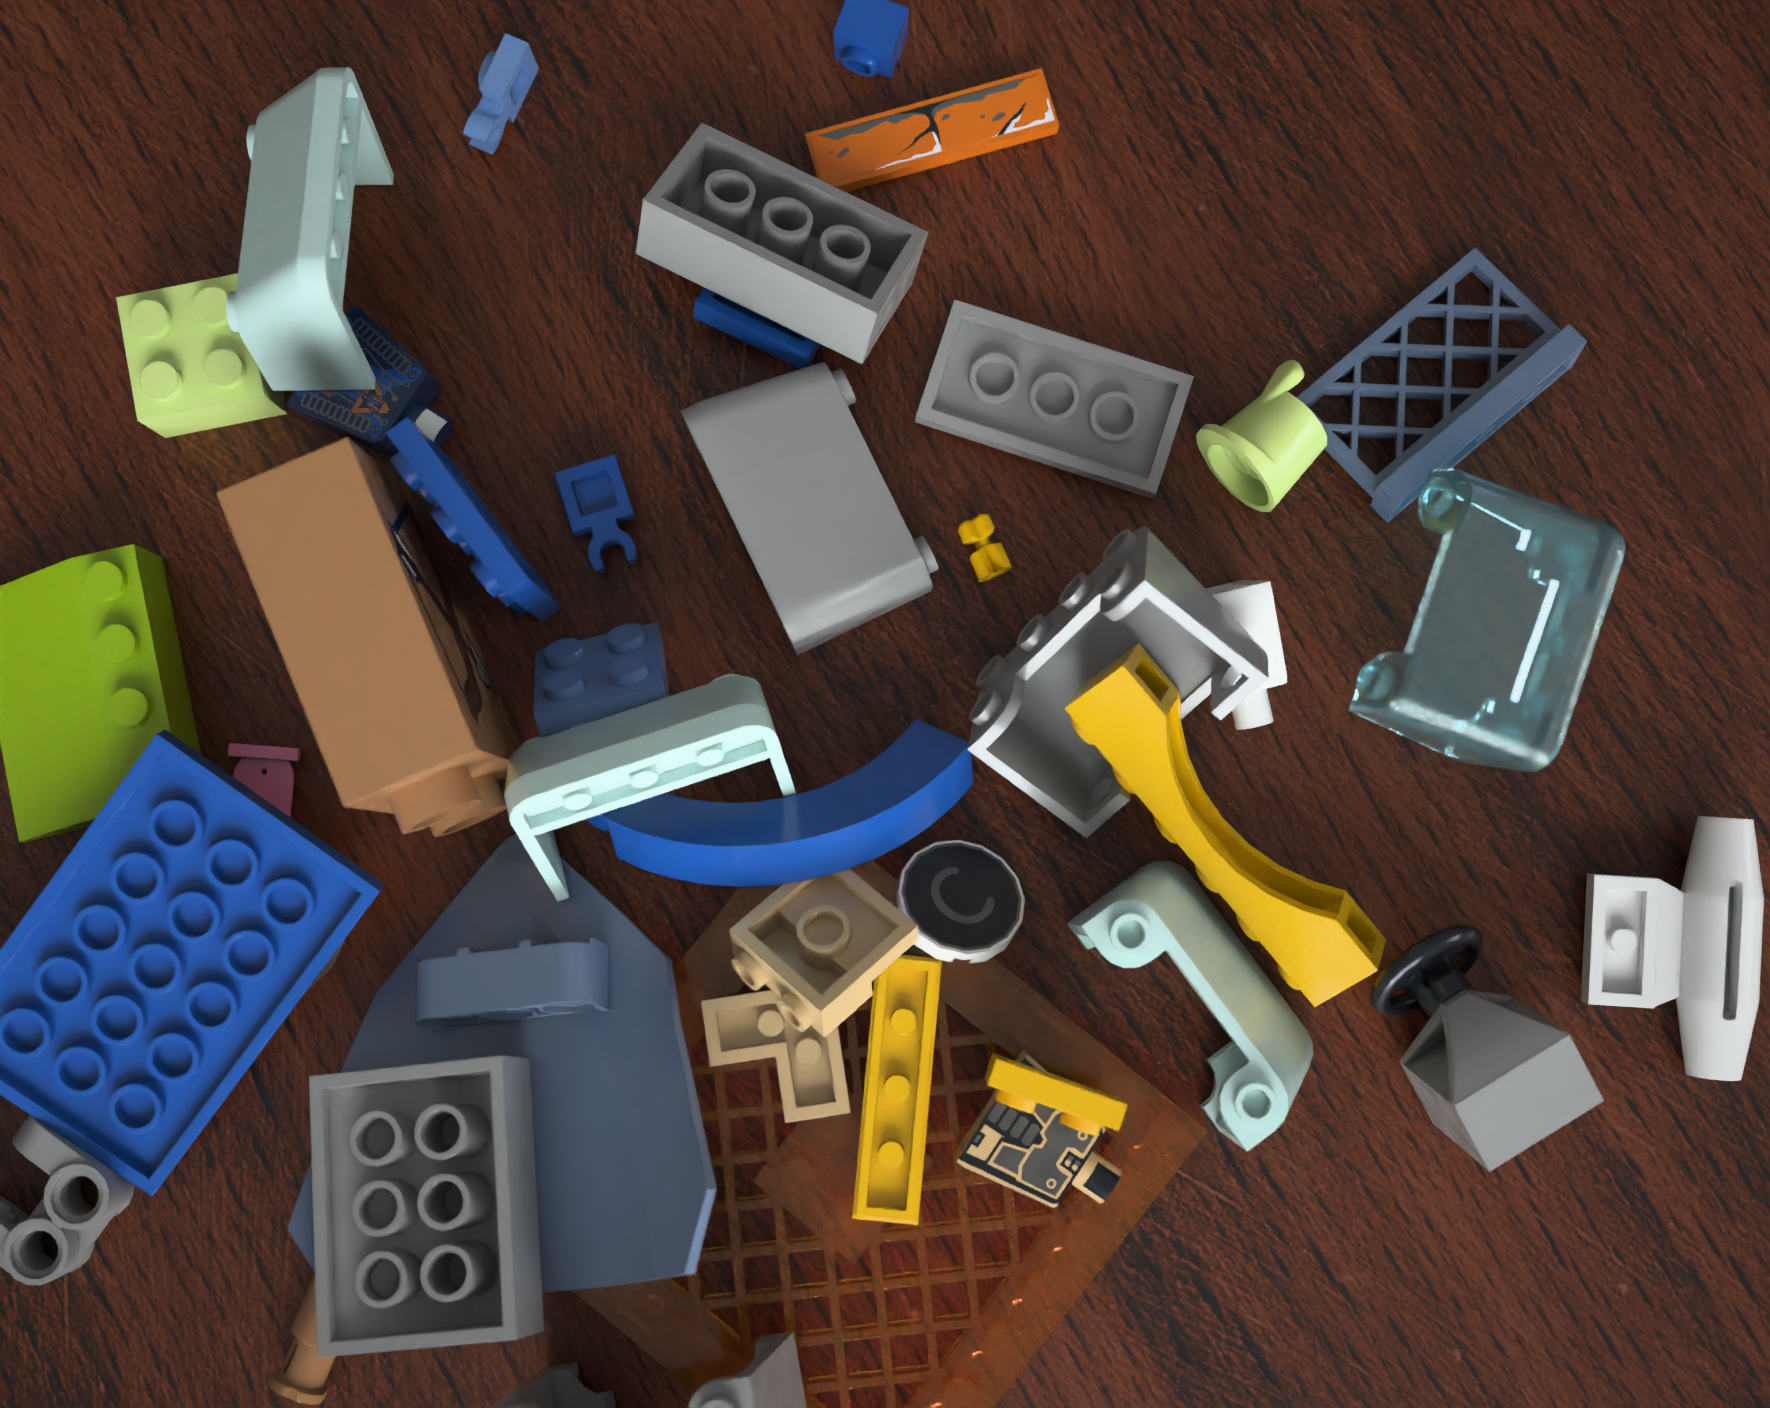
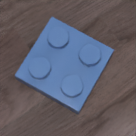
M658 622L646 625L637 623L623 624L615 627L608 634L583 640L576 638L560 639L551 643L545 649L535 651L534 718L541 737L560 733L669 697L665 646Z

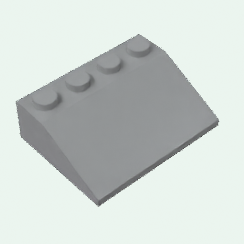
M500 1055L309 1076L317 1358L518 1340L544 1332L530 1059Z

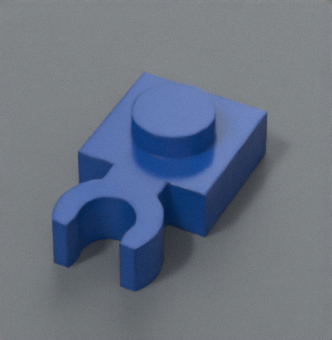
M615 454L556 472L555 476L572 532L576 537L591 532L593 534L588 547V558L593 568L600 575L607 573L603 554L611 545L624 547L628 562L631 565L637 564L639 562L638 547L630 535L621 530L619 525L620 523L636 519V515L617 456Z

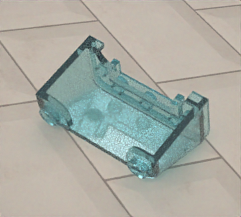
M1455 469L1430 470L1426 484L1418 498L1419 521L1425 528L1432 532L1443 534L1414 623L1404 652L1381 653L1362 667L1357 676L1356 690L1348 711L1461 763L1525 772L1539 771L1549 765L1557 756L1563 744L1624 559L1626 547L1624 536L1617 529L1599 519Z

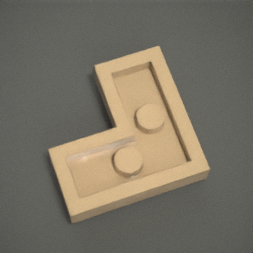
M772 990L701 1001L710 1067L776 1057L785 1123L851 1113L839 1027H836L825 1038L811 1025L804 1032L798 1031L779 1011L776 1002L780 997Z

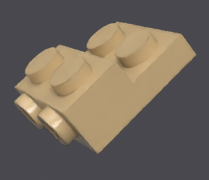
M850 868L811 880L782 884L729 929L735 955L731 962L739 977L756 991L766 984L780 997L776 1002L777 1007L784 1018L795 1029L804 1032L811 1025L824 1038L873 995L872 981L919 940L918 925Z

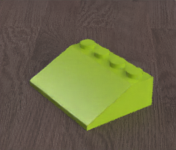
M135 544L69 558L0 586V744L19 842H27L89 828L155 735L165 729L201 754L162 556Z

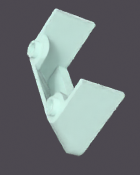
M350 67L320 68L258 114L256 125H249L247 129V150L251 160V170L236 291L229 292L227 296V320L230 329L233 332L240 333L244 344L272 391L375 390L376 378L342 308L354 185H393L394 173L353 70Z
M726 674L714 679L711 683L554 735L538 736L527 740L509 759L504 798L511 825L558 902L570 898L554 829L770 758L783 797L796 795V791L759 682L747 676Z

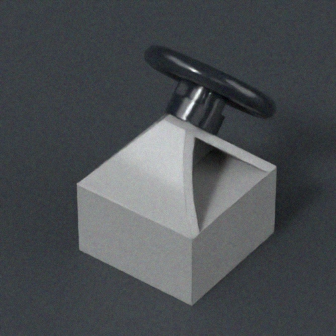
M1461 924L1438 930L1419 940L1397 956L1376 979L1370 992V1003L1376 1012L1386 1016L1404 1014L1422 1007L1430 1017L1427 1024L1399 1062L1432 1123L1490 1172L1600 1104L1604 1099L1570 1034L1508 994L1475 991L1464 975L1478 960L1484 946V939L1476 927ZM1405 987L1410 989L1407 992L1391 996L1394 991Z

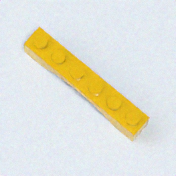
M1140 643L1133 646L1080 686L1064 708L1071 716V723L1077 734L1086 743L1095 745L1112 765L1113 773L1118 783L1127 792L1136 794L1154 815V821L1160 833L1169 842L1178 844L1195 864L1196 872L1202 883L1210 891L1219 893L1236 913L1237 921L1243 932L1253 941H1260L1276 960L1281 976L1291 988L1301 990L1312 1005L1316 1007L1378 971L1386 938L1346 890L1312 881L1280 866L1251 846L1221 816L1203 790L1188 755L1181 724V692Z

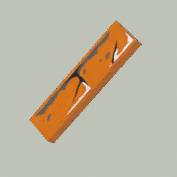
M1040 68L805 133V141L816 178L848 192L1058 133L1059 122L1043 70Z

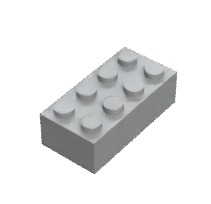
M701 123L643 199L636 254L863 364L913 283L928 232Z

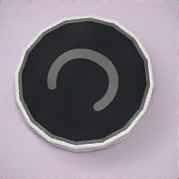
M961 840L934 842L916 852L903 868L895 893L897 909L918 925L919 940L914 945L932 957L947 962H953L954 958L960 960L971 959L969 964L987 961L1005 950L1016 934L1023 918L1025 898L1019 878L1003 858L984 846Z

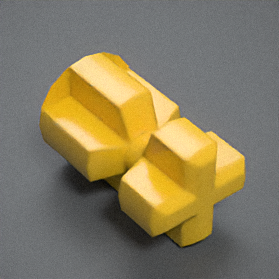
M985 513L979 514L971 520H965L958 526V534L963 545H975L976 550L970 555V561L979 582L995 578L1013 567L1002 543H990L989 536L994 532L995 527L990 516Z

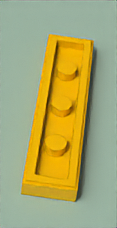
M902 954L874 979L852 1219L918 1225L942 960L934 957Z

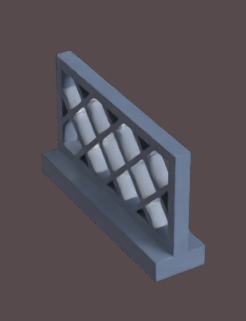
M1474 248L1296 398L1301 400L1310 409L1324 395L1351 396L1350 424L1324 423L1315 414L1327 435V446L1324 449L1373 498L1370 506L1388 523L1574 365L1587 340L1570 324L1561 330L1480 251ZM1472 272L1490 289L1489 306L1454 305L1455 285ZM1445 294V304H1433ZM1500 300H1501L1507 307L1500 306ZM1417 317L1444 318L1443 345L1407 344L1408 324ZM1454 319L1489 320L1488 347L1453 346ZM1499 320L1523 321L1539 338L1526 349L1498 348ZM1399 333L1398 343H1387ZM1370 356L1398 357L1397 385L1361 383V364ZM1407 358L1443 359L1442 387L1406 385ZM1452 359L1488 361L1487 382L1480 388L1451 387ZM1498 361L1510 362L1498 372ZM1352 372V383L1341 382ZM1360 397L1396 398L1395 427L1359 425ZM1405 399L1441 400L1440 422L1433 428L1404 427ZM1451 401H1463L1451 411ZM1339 437H1348L1349 447ZM1358 438L1394 440V460L1375 475L1357 457ZM1404 440L1416 441L1403 452Z

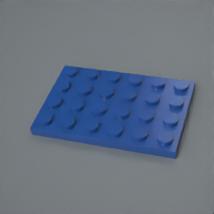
M166 729L157 733L0 949V1095L153 1197L370 907L385 884Z

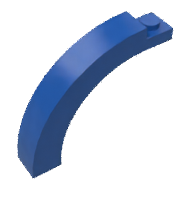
M915 719L908 729L878 757L855 772L808 792L785 798L742 803L706 802L662 793L587 818L586 820L600 830L610 831L618 859L643 870L669 878L706 885L738 887L779 885L811 880L841 872L873 860L901 846L930 827L950 810L973 785L972 754L967 750L968 741Z

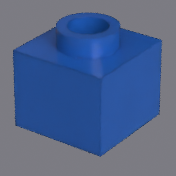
M845 0L833 31L835 59L840 60L848 70L858 75L872 77L877 73L892 79L908 37L909 7L889 0Z

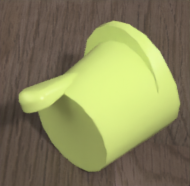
M1288 360L1279 365L1263 393L1224 425L1205 424L1196 434L1197 446L1208 467L1219 482L1233 496L1260 512H1270L1327 446V435L1315 414L1301 400L1288 392L1305 375L1300 363L1295 360Z

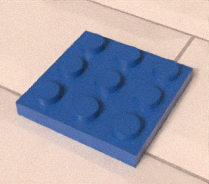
M408 417L386 432L387 436L399 451L390 458L392 464L414 491L418 490L430 504H435L436 507L430 511L431 516L452 543H458L468 555L472 554L476 559L469 566L487 591L494 598L498 596L506 607L511 606L519 616L528 611L542 623L563 607L455 463Z

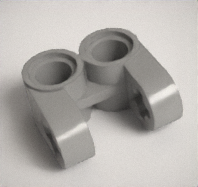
M29 1115L13 1136L12 1143L22 1155L51 1177L44 1189L43 1199L30 1216L0 1196V1267L19 1282L26 1285H42L80 1268L90 1258L95 1247V1241L114 1216L120 1214L129 1205L134 1194V1184ZM84 1177L90 1178L97 1186L99 1196L95 1207L88 1204L83 1198L81 1183ZM44 1232L51 1234L56 1239L58 1245L56 1260L49 1258L43 1250L42 1236Z

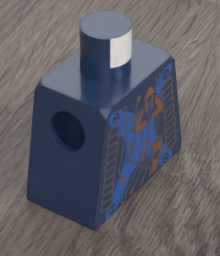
M353 305L346 318L376 378L375 390L294 391L286 405L309 423L343 438L348 437L353 442L388 457H393L399 451L386 432L406 417L411 419L441 449L449 439L455 424L454 420L431 406L440 394L442 385L362 309Z

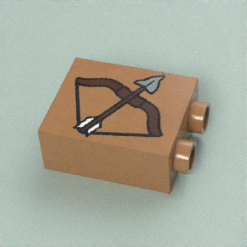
M348 437L216 492L343 806L394 814L402 833H410L430 827L434 837L457 832L504 811L507 808L506 802L497 780L507 777L509 759L520 748V743L416 494Z

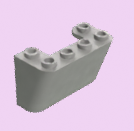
M1144 526L1136 529L1134 532L1124 529L1117 534L1105 549L1102 556L1103 561L1089 575H1086L1084 572L1077 574L1062 591L1058 601L1059 604L1046 617L1041 614L1033 617L1019 634L1016 642L1017 645L1004 658L996 655L987 662L976 679V685L980 688L977 702L969 714V720L973 723L967 750L1085 838L1089 837L1130 801V793L1118 783L1114 776L1112 765L1095 745L1086 743L1077 734L1071 723V716L1064 709L1083 683L1133 646L1140 643L1181 692V719L1211 694V713L1222 720L1269 678L1266 651L1149 528ZM1242 673L1243 675L1241 676V678L1234 684V682L1236 681V679H1237V678L1240 676V674Z

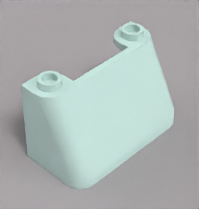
M1171 861L1152 862L1140 868L1067 922V925L1085 949L1088 950L1096 947L1100 954L1110 963L1123 968L1140 967L1166 951L1232 1040L1206 1059L1214 1072V1088L1210 1098L1200 1104L1221 1133L1248 1152L1282 1124L1313 1057V1042L1306 1028L1191 873L1182 865Z

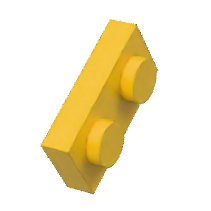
M994 1053L984 1077L987 1085L998 1089L994 1100L1028 1113L1034 1112L1036 1103L1060 1110L1062 1114L1059 1123L1094 1136H1098L1101 1125L1119 1131L1128 1105L1120 1097Z

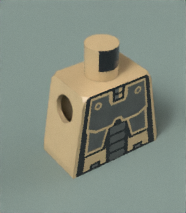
M1021 1050L1015 1059L1017 1062L1046 1071L1024 1050ZM996 1088L954 1152L956 1162L966 1169L1054 1208L1061 1201L1071 1184L1102 1204L1109 1197L1122 1174L1120 1168L1093 1151L1106 1128L1101 1125L1098 1136L1075 1130L1059 1123L1062 1111L1040 1103H1036L1033 1113L1012 1108L994 1100L998 1090Z

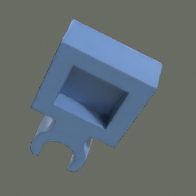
M505 33L497 51L492 50L486 55L479 71L478 83L482 98L469 116L463 134L471 137L469 142L471 146L491 155L500 143L507 120L514 122L539 70L528 42Z

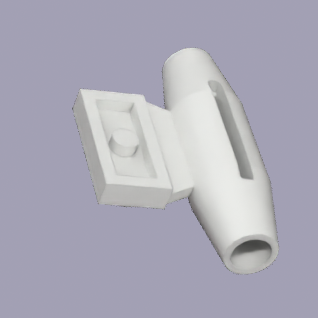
M1698 816L1681 890L1676 889L1659 878L1587 873L1581 1001L1593 1005L1654 1009V1007L1676 998L1685 1074L1693 1077L1739 1081L1743 1075L1759 1006L1764 894L1754 819Z

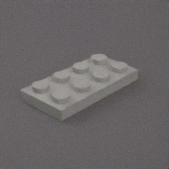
M954 300L916 413L915 422L1153 499L1157 493L1194 376Z

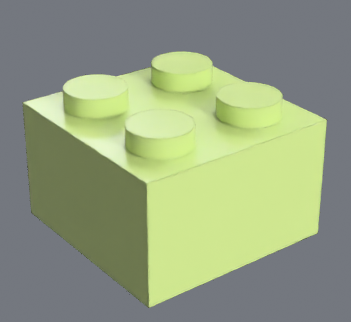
M238 273L116 297L137 421L164 438L287 414L284 392L272 391L244 344L240 333L233 332L228 324L226 301L229 292L236 291Z

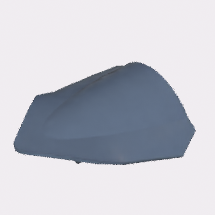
M516 834L508 837L488 858L377 991L346 1057L341 1073L500 1055L529 1058L542 1293L617 1286L695 1274L717 1188L681 1025L672 961L635 923L561 856L560 859L570 898L557 902L519 836ZM311 1160L287 1229L315 1273Z

